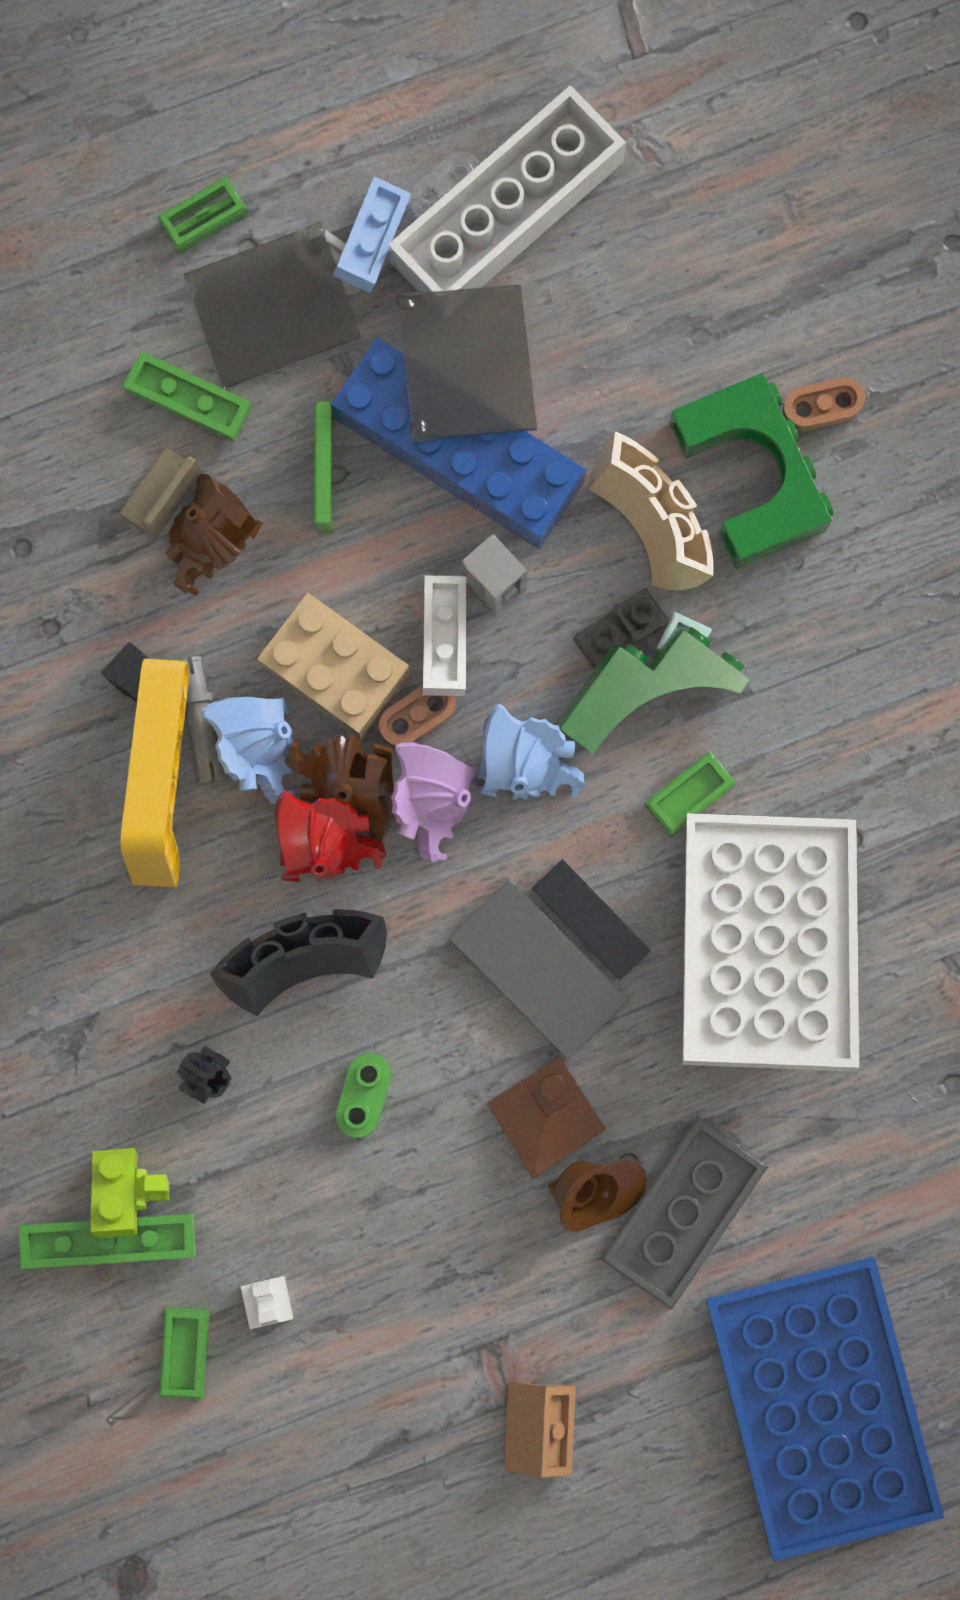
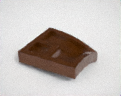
M560 1056L487 1102L533 1179L606 1130Z

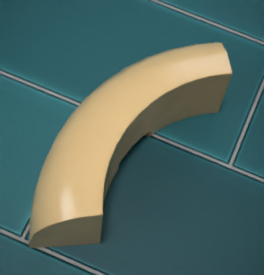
M615 431L602 448L595 462L587 490L612 504L634 527L649 557L652 574L651 586L666 590H685L700 586L713 576V555L708 531H701L700 525L693 513V510L697 507L679 479L672 482L655 465L659 461L656 456L630 438Z

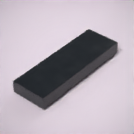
M564 859L556 864L532 887V890L619 981L651 951Z

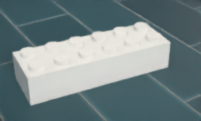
M570 85L388 244L390 263L445 320L624 163L626 142Z

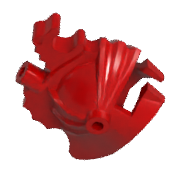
M288 791L280 793L276 801L274 813L277 841L281 849L279 863L280 866H285V873L281 874V880L300 882L299 875L308 873L316 876L317 882H321L323 879L330 880L335 878V876L345 873V868L351 867L355 871L359 870V862L365 857L374 859L376 869L382 867V860L386 857L384 843L378 841L377 838H370L369 835L363 836L356 833L369 831L368 814L358 815L357 809L352 808L349 802L342 803L336 798H319L316 802L310 804L295 798Z

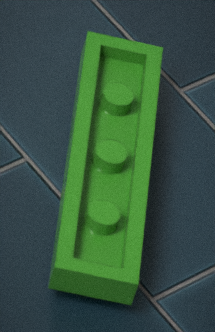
M194 1214L137 1217V1235L93 1238L91 1234V1220L19 1225L21 1269L196 1257Z

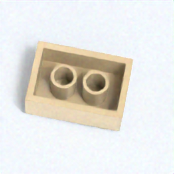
M310 593L305 595L257 658L265 672L346 731L355 735L360 741L365 738L411 676L410 666Z

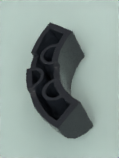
M333 909V915L308 918L307 914L303 913L273 923L275 929L259 936L255 940L251 941L249 937L243 940L216 965L210 975L217 987L231 1001L242 1009L258 1016L279 994L311 978L329 974H354L373 979L381 964L386 947L387 931L384 917L372 913L344 909Z

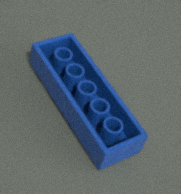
M378 337L374 340L331 403L335 420L537 549L541 548L584 484L585 468Z

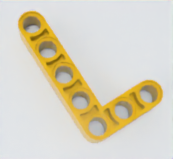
M144 659L142 663L121 829V853L132 884L135 886L176 888L178 884L180 854L172 830L189 682L187 661Z

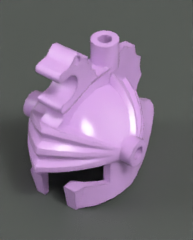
M415 742L399 743L396 745V754L401 763L402 775L394 783V792L391 796L393 803L392 813L396 817V822L401 824L398 834L414 840L417 833L420 858L435 862L438 859L444 861L447 859V854L439 851V842L442 838L452 839V826L457 827L466 816L468 806L472 803L471 794L468 790L471 783L477 784L479 766L473 764L472 766L466 765L448 753L427 745H419Z

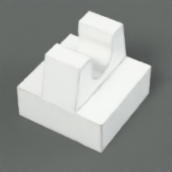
M285 1276L241 1286L250 1329L293 1319Z

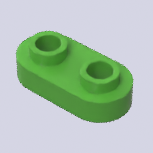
M365 1053L356 1057L350 1064L336 1111V1122L340 1130L350 1137L362 1138L370 1135L376 1129L380 1120L391 1080V1070L388 1063L377 1054ZM368 1066L374 1067L377 1071V1078L371 1083H366L361 1078L362 1070ZM354 1108H361L365 1112V1120L361 1124L355 1125L349 1119V1114Z

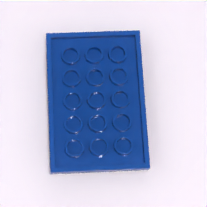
M874 1256L705 1298L771 1558L774 1562L944 1518Z

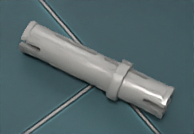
M193 656L191 661H189L192 674L189 671L186 714L200 778L199 783L204 785L210 784V781H212L209 766L211 767L214 783L225 780L226 775L224 774L222 764L218 761V753L215 747L217 743L215 729L200 713L203 707L213 702L211 692H207L201 663L202 658L200 656ZM183 658V659H179V660H178V661H187V662H188L187 658Z

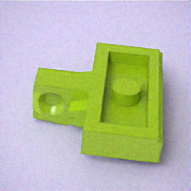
M135 1148L92 1151L91 1234L93 1238L137 1235V1210L146 1209V1202L169 1200V1181L167 1175H147L146 1169H138V1154Z

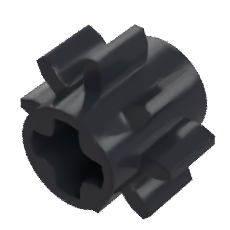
M207 1046L202 1048L201 1053H188L177 1071L180 1078L184 1081L179 1086V1089L203 1104L206 1103L208 1097H220L228 1088L231 1080L228 1070L225 1069L229 1065L230 1060Z

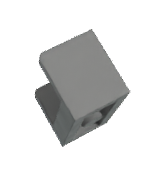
M494 534L463 559V565L470 572L465 576L466 585L495 617L526 591L527 570Z

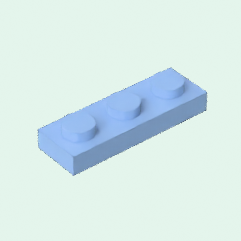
M373 177L332 276L371 293L388 253V244L394 238L410 198V193Z

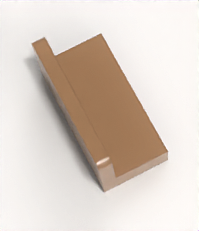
M510 1382L508 1384L504 1469L506 1471L536 1477L572 1475L575 1385H537L522 1382Z

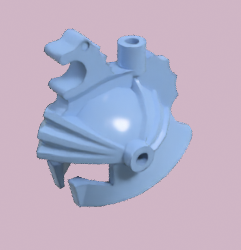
M284 696L277 699L255 697L226 698L218 702L215 701L200 710L202 717L217 732L218 741L215 747L218 753V761L222 764L225 774L231 776L234 781L239 780L240 791L256 790L257 784H259L261 791L265 794V798L271 804H276L277 798L282 791H288L295 796L294 790H285L281 783L282 777L292 772L286 766L284 760L289 754V747L294 741L292 738L294 736L293 730L284 720V715L290 714Z
M496 704L490 709L484 721L482 731L484 734L483 757L478 772V778L485 780V784L478 787V792L496 797L498 789L511 790V800L519 798L528 800L530 797L541 796L542 791H548L553 796L556 794V789L559 785L568 784L571 787V796L576 798L579 790L585 786L584 773L579 771L578 767H573L571 763L568 764L564 760L559 759V757L574 758L575 742L565 740V735L560 732L559 726L550 724L546 719L539 720L530 717L526 721H519L513 718L505 707L500 704Z

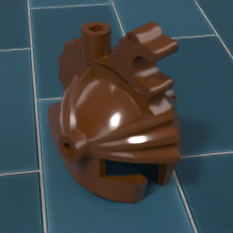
M204 473L200 474L197 478L194 500L191 501L190 505L184 506L179 515L174 519V524L169 530V543L172 546L165 552L174 563L178 564L181 561V564L177 567L178 571L175 574L174 585L184 593L190 592L194 596L199 594V590L194 587L196 578L204 575L211 579L214 568L220 570L234 562L243 553L246 539L249 536L255 539L263 524L260 520H255L250 515L241 500L228 487L218 482L215 477Z
M339 735L336 737V740L327 739L325 748L321 743L317 742L311 750V755H305L300 750V740L295 739L289 747V754L284 761L292 770H296L299 775L303 774L306 778L312 780V784H302L300 799L302 801H312V803L316 802L319 798H336L342 803L349 802L352 808L357 809L358 815L368 814L369 831L367 832L370 833L372 838H377L378 841L384 839L393 817V803L391 799L394 792L393 749L375 744L374 753L377 756L367 755L363 752L362 746L355 735H350L348 738Z

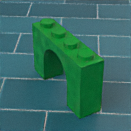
M763 372L672 410L669 421L685 459L729 441L745 440L765 448L778 464L781 474V487L775 497L757 508L722 523L719 533L736 569L827 531L832 521L830 516L834 514L828 496L824 492L820 494L813 479H816V472L810 458L807 455L802 457L796 444L799 442V435L791 419L785 420L779 408L782 405V399L778 388L773 382L768 384Z

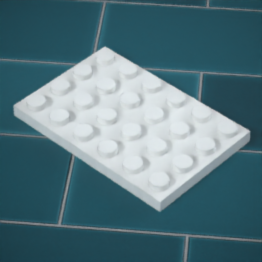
M687 813L685 828L682 1065L857 1072L859 1069L856 820Z

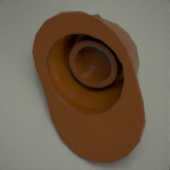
M581 1160L567 1167L559 1179L548 1185V1190L560 1208L561 1224L568 1231L579 1232L627 1213L643 1195L647 1179L645 1170L640 1164L631 1160L616 1161L604 1166Z

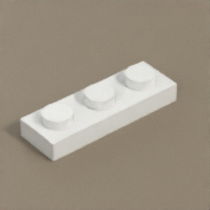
M425 575L423 695L465 696L466 577Z

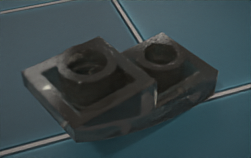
M645 587L613 607L609 614L578 632L573 640L595 670L613 644L620 646L622 649L627 644L636 647L668 624L670 620Z

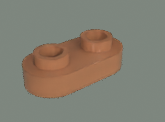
M846 377L799 387L787 395L783 404L782 414L785 420H792L797 431H809L848 422L860 414L865 404V392L857 381ZM844 397L849 401V406L846 408L839 407L835 399ZM804 406L809 410L810 415L801 417L796 413V408Z
M423 685L383 712L379 721L382 738L387 744L395 748L399 743H416L452 718L456 710V697L423 695ZM433 698H438L443 702V707L439 711H431L427 706L428 702ZM398 721H404L409 726L408 731L401 735L396 734L393 731L394 724Z

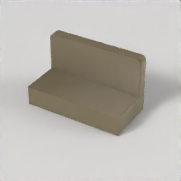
M166 447L120 512L121 517L156 540L197 482L198 476L202 474L197 460L191 456L184 459Z

